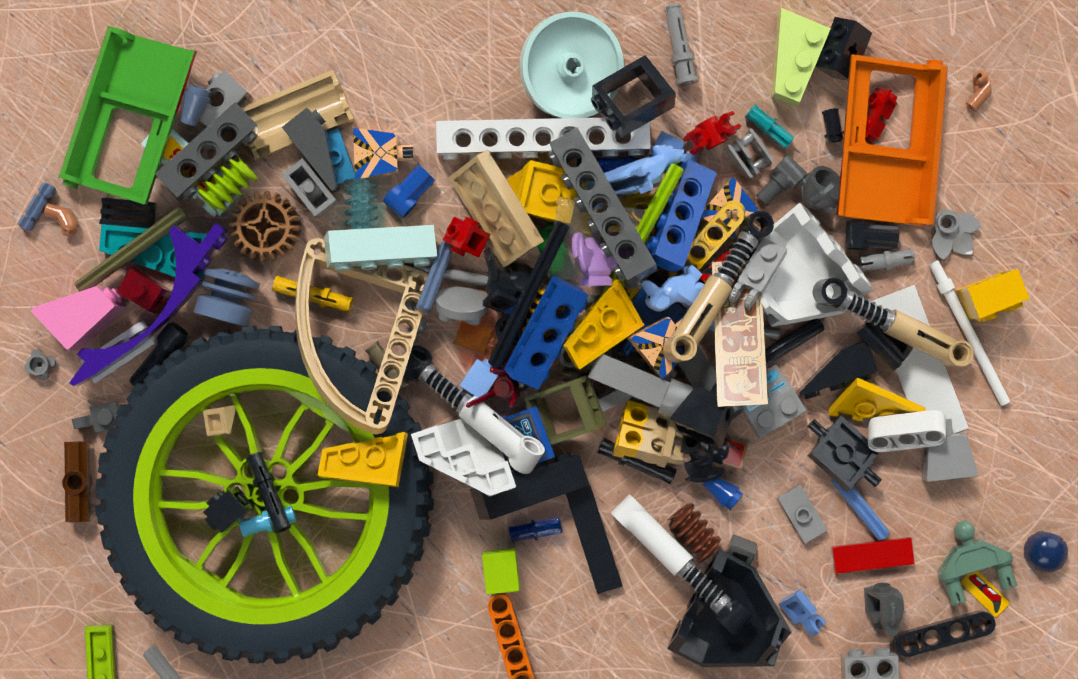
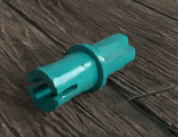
M756 104L745 116L746 119L763 131L762 135H768L784 149L794 139L788 131L776 122V118L772 119Z

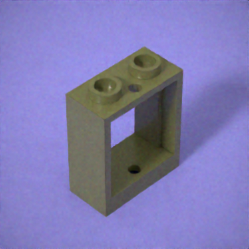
M588 375L524 397L526 409L537 406L550 445L595 431L607 425L592 381L587 377ZM571 388L584 426L556 434L544 397Z

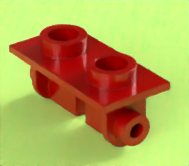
M876 88L869 96L865 141L870 144L878 141L886 125L879 120L880 116L889 120L897 105L896 100L898 97L892 94L890 89Z

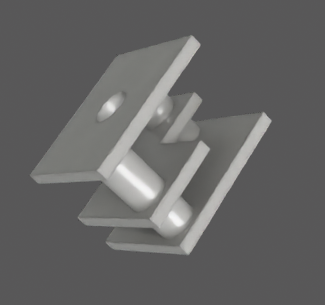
M752 128L741 139L737 138L732 145L729 144L724 149L746 181L750 180L753 175H757L763 167L769 166L775 161ZM751 143L761 155V158L754 163L750 160L751 155L745 148ZM737 153L740 154V156L743 158L748 167L745 166V164L740 159Z

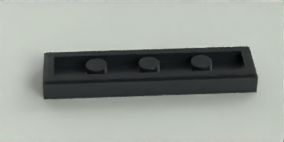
M591 485L566 493L597 594L622 587Z

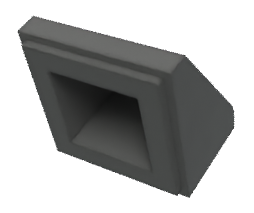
M732 535L726 552L751 565L756 554L757 543L737 535Z

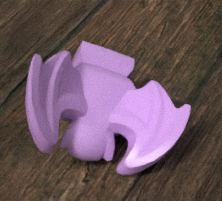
M581 232L575 233L572 237V254L574 258H577L579 268L583 273L582 278L579 280V286L612 285V279L609 275L613 267L617 265L613 257L611 256L607 259L600 246L603 243L602 239L594 237L584 239ZM608 232L607 234L610 236H616L619 233ZM629 248L622 250L620 253V257L623 259H629L630 256L634 255V251Z

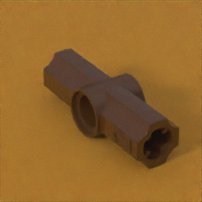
M89 441L64 442L65 475L62 485L65 490V522H89L90 487L92 485V476L89 471ZM74 475H78L82 479L83 483L80 489L74 487L72 483Z

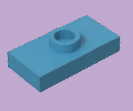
M336 128L327 131L338 185L354 180L355 171L340 129Z

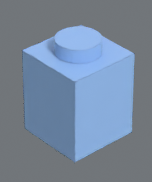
M484 358L483 361L477 359L460 386L476 397L486 394L498 377V375L490 372V368L496 367L490 365L487 358Z

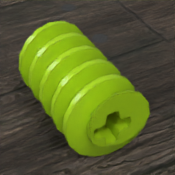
M240 158L238 162L232 159L228 160L231 169L224 166L221 167L223 177L215 173L213 174L215 184L208 181L205 182L208 189L207 192L201 189L197 190L204 201L217 213V208L222 211L227 210L224 201L231 204L235 202L232 194L243 195L240 186L246 189L250 188L248 178L253 181L258 180L257 175Z

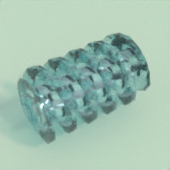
M370 179L344 180L345 184L352 186L344 190L345 194L352 196L344 201L345 205L352 207L345 211V215L352 217V219L345 221V226L352 229L378 228L371 225L372 221L378 220V216L371 214V211L378 209L377 205L371 204V200L377 199L378 195L370 193V190L378 188V185L370 182Z

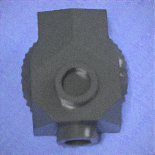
M877 583L874 586L864 588L865 613L870 618L873 626L879 630H884L885 633L892 637L897 636L904 612L902 594L898 589L890 586L889 583Z

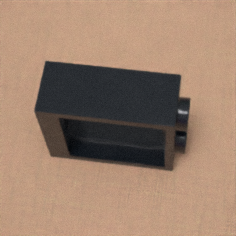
M644 55L592 85L591 103L596 111H601L606 117L609 128L612 131L616 130L621 138L674 108L676 92L647 56ZM638 77L655 99L624 116L608 94Z

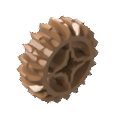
M265 190L262 199L260 193L256 191L254 192V201L246 195L244 197L247 203L246 206L240 202L236 204L241 209L240 214L234 211L231 212V216L238 219L237 222H229L230 227H237V231H232L230 237L240 238L234 242V246L240 247L244 244V247L241 249L242 255H246L251 250V260H255L258 254H260V262H266L267 254H269L270 260L274 262L277 259L276 252L284 258L286 256L283 250L284 247L291 251L294 249L293 245L289 243L290 239L299 241V237L292 235L293 231H301L300 226L293 225V222L301 220L300 216H291L297 209L295 206H290L286 209L290 200L284 198L279 203L281 195L277 192L271 199L270 191ZM271 205L277 207L282 212L286 224L273 221L272 212H270ZM262 206V210H260L259 217L256 220L246 221L252 210ZM268 219L267 223L277 227L266 229L265 233L262 234L264 230L253 225L260 226V224H264L265 220ZM245 229L257 232L260 248H257L248 240ZM285 232L282 239L276 245L268 248V243H270L271 236L274 233Z

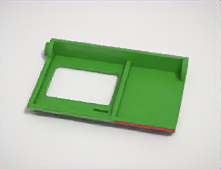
M108 26L59 174V178L63 179L62 184L78 189L79 185H83L147 205L156 180L155 173L159 170L197 51L142 38L127 31ZM118 108L153 119V125L131 188L99 180L94 176L113 114Z

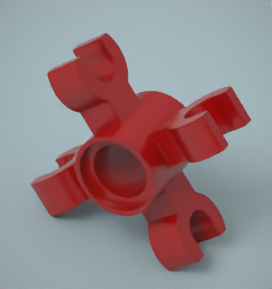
M734 111L722 114L719 120L717 116H713L695 126V129L688 132L683 141L692 140L695 144L689 153L692 155L702 151L704 147L710 150L728 140V137L735 134L741 128V125L732 126L729 123L730 116L735 114Z

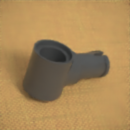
M787 154L771 171L773 172L771 175L772 179L756 196L768 206L783 189L785 191L788 188L791 190L807 172Z

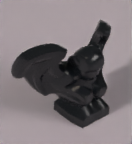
M489 247L483 251L488 266V281L485 286V292L488 296L483 300V306L500 313L516 305L517 298L514 295L522 293L533 268L524 264L514 263L508 266L511 272L508 273L502 265L497 264Z
M728 433L726 434L724 441H730L731 437ZM683 435L680 452L689 454L691 458L690 461L684 463V468L689 477L685 478V481L702 483L720 477L724 473V468H714L711 464L713 461L723 464V460L729 454L727 442H723L721 449Z

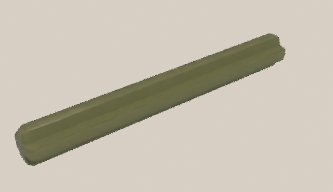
M177 207L75 282L78 291L95 287L167 235L173 225L178 227L186 221L188 215L182 207Z

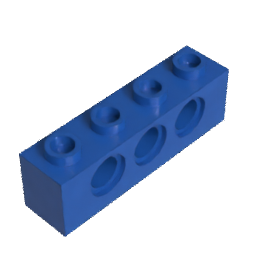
M689 159L679 166L683 168L684 172L667 201L663 213L660 214L654 226L657 228L655 235L649 239L646 246L656 265L672 273L679 271L685 265L717 172ZM684 187L689 189L691 197L686 195ZM675 210L682 214L683 220L677 218ZM667 234L673 237L674 244L668 241Z
M555 275L552 276L504 368L510 378L538 390L541 384L548 379L550 367L554 359L556 360L560 356L564 340L572 333L578 314L586 307L588 294L581 287ZM565 305L564 311L556 314L557 309ZM553 329L549 337L543 338L547 330ZM541 353L537 360L531 361L534 354Z

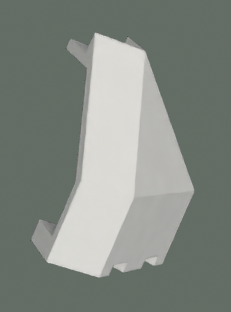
M801 203L797 204L774 224L773 231L766 237V239L787 248V255L761 298L763 313L771 327L840 315L846 312L848 309L842 310L831 305L824 306L815 301L812 293L813 286L821 279H841L847 288L854 293L856 292L858 296L862 295L864 297L873 290L862 270L856 263L852 264L845 255L844 249L832 235L829 236L819 225L821 222ZM828 285L826 294L829 298H832L833 288Z
M462 418L411 434L419 461L489 496L516 487L508 461H505L502 451Z

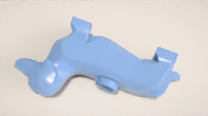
M655 145L652 150L654 156L634 161L604 174L617 197L640 192V194L653 189V184L661 180L663 172L666 174L671 164L677 165L685 158L686 150L675 149L673 146ZM589 180L581 188L583 190H590L594 187L595 183ZM603 203L597 204L594 210L602 208Z
M684 265L682 268L683 274L668 278L661 288L649 280L641 281L640 284L647 294L645 299L647 306L656 312H661L671 304L679 302L689 310L704 286L703 283L697 282L702 273L693 265ZM714 320L709 327L713 332H715Z

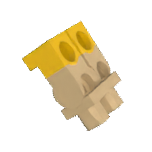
M628 400L622 411L613 456L623 458L625 455L641 459L647 463L657 464V466L664 468L667 462L681 465L685 454L680 452V446L673 445L674 439L682 441L683 434L676 432L669 420L670 418L657 413L656 408Z

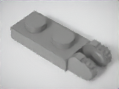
M763 238L739 276L737 283L730 293L729 301L736 302L745 288L750 293L746 297L743 307L750 310L759 295L762 296L787 255V248Z

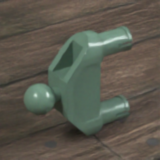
M960 521L955 525L954 535L963 544L952 547L937 573L941 583L945 584L950 605L959 604L958 601H961V603L967 601L960 582L962 575L988 567H995L1002 590L1018 585L1010 564L1013 562L1012 553L980 539L973 540L975 528L969 521Z

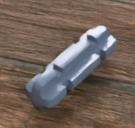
M47 182L41 184L38 189L39 193L34 195L25 210L26 215H22L18 221V225L26 231L33 229L36 224L34 221L40 218L46 205L49 203L48 199L52 198L56 192V188Z

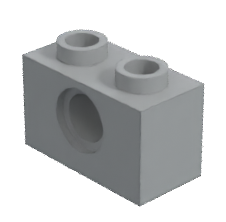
M225 70L221 74L217 72L208 81L209 86L207 90L210 91L208 96L210 101L200 115L199 120L208 127L233 103L236 102L241 107L252 95ZM216 94H223L224 102L222 105L214 107L212 105L213 97Z
M303 158L282 174L316 218H321L339 203Z

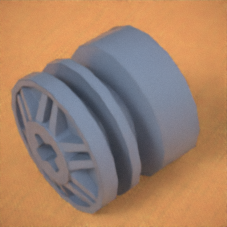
M206 268L204 275L216 278L215 283L202 281L201 285L212 290L211 296L198 295L194 312L233 324L249 326L253 310L242 305L243 299L256 300L257 296L245 292L247 287L259 290L260 283L247 275L230 270Z

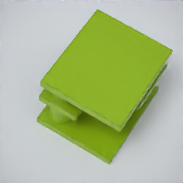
M516 549L483 551L482 562L486 595L519 591Z

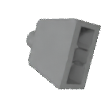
M946 419V441L939 446L923 448L922 480L927 482L978 476L968 437L963 433L953 434L951 419Z

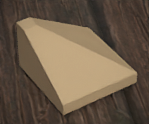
M235 405L203 410L207 437L231 433L236 410Z

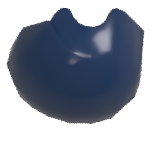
M1039 531L1028 537L1024 545V558L1032 568L1041 572L1053 573L1061 569L1068 558V546L1059 535Z

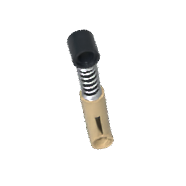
M757 211L744 217L740 224V233L736 238L737 242L733 243L732 249H729L730 254L725 256L726 260L721 262L722 266L718 267V273L709 276L672 337L665 341L663 352L669 361L679 363L690 360L695 356L698 344L732 291L731 285H733L734 276H738V270H742L741 265L746 264L744 260L749 258V252H753L752 249H755L762 239L773 231L774 221L769 213ZM754 220H756V221H758V222L760 223V226H761L760 232H757V231L754 229V227H753V221H754ZM678 341L685 347L683 355L678 354L676 351V343Z
M821 279L813 286V297L820 305H831L842 310L848 309L849 313L854 312L855 316L860 315L862 319H868V322L873 321L875 326L880 325L883 333L939 359L945 366L962 367L968 365L973 359V347L967 341L957 340L896 309H883L882 305L877 306L876 302H870V299L864 300L862 295L858 296L856 292L854 293L849 290L841 279ZM828 285L833 288L832 298H829L826 294ZM955 347L959 351L957 359H955L953 356V350L955 349Z

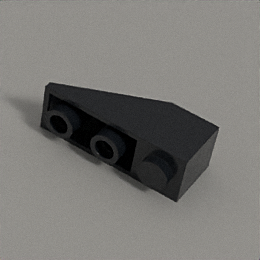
M860 342L838 349L796 391V394L798 396L804 395L805 399H810L821 395L819 390L828 387L830 391L846 387L845 382L856 378L864 381L870 380V374L876 373L877 370L869 345L866 342Z

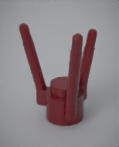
M490 368L491 373L501 376V378L495 381L494 390L468 402L466 407L475 406L495 395L500 398L511 396L509 407H513L516 399L521 395L518 391V381L510 378L506 371Z

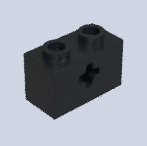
M835 17L816 67L832 78L848 81L850 55H864L872 32L855 20Z

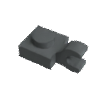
M118 401L89 407L91 415L72 419L74 429L94 425L95 433L107 431L112 427L115 428L116 425L113 422L119 409Z

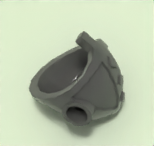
M817 166L799 181V184L802 186L803 206L813 210H825L828 214L838 206L840 177L831 168Z

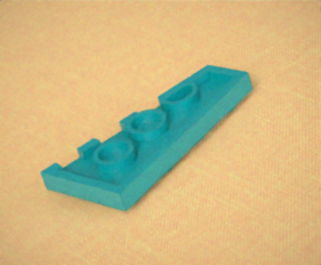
M101 224L99 251L113 255L149 228ZM186 232L199 243L207 235L204 233ZM168 233L130 262L175 277L176 258L170 234ZM199 270L197 274L205 280V270L203 272Z

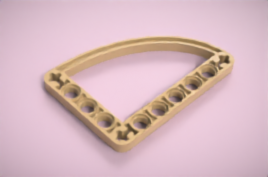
M312 239L306 245L301 262L295 299V325L303 363L315 388L331 409L357 428L372 434H381L388 427L423 314L419 310L411 311L407 309L405 303L408 301L418 303L428 273L406 265L400 268H388V264L377 265L378 268L372 273L363 271L361 266L351 267L349 271L337 272L404 293L367 411L364 412L351 404L335 388L323 370L316 354L311 336L308 303L312 269L315 265L334 272L337 271H335V268H327L324 239ZM316 248L321 250L319 255L314 254ZM395 271L400 275L401 279L392 281L387 277V273ZM417 280L422 282L419 294L414 293ZM407 323L412 327L413 331L403 333L399 330L398 325ZM399 345L405 349L406 353L402 356H397L391 351V348ZM393 368L398 372L399 376L395 379H390L385 376L384 370ZM386 391L391 395L392 399L389 402H382L377 398V393ZM377 409L383 410L378 425L373 423Z

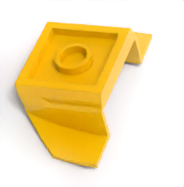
M530 160L520 171L506 179L528 216L552 222L562 221L572 226L571 231L594 236L587 223L590 220L586 211L581 213L574 201V198L578 197L573 188L568 190L561 178L565 174L561 167ZM583 182L581 187H584L586 183ZM600 209L594 210L595 212L600 213Z

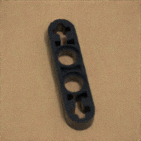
M983 610L974 611L902 631L894 637L893 647L901 656L911 657L987 636L994 631L996 622L990 613ZM981 616L988 620L989 623L985 624V629L979 626L971 627L973 633L970 634V627L966 620L969 619L971 624L979 623V617ZM954 623H961L964 627L963 634L959 637H953L950 634V627ZM929 630H935L938 633V640L934 644H927L924 640L925 633ZM918 633V639L922 647L919 648L917 643L908 645L909 650L907 651L903 647H899V644L903 643V638L905 637L909 641L917 640L915 634Z

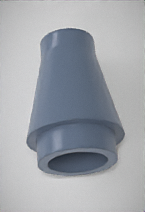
M189 84L188 90L185 89L181 122L196 126L197 120L210 101L208 97L209 90Z

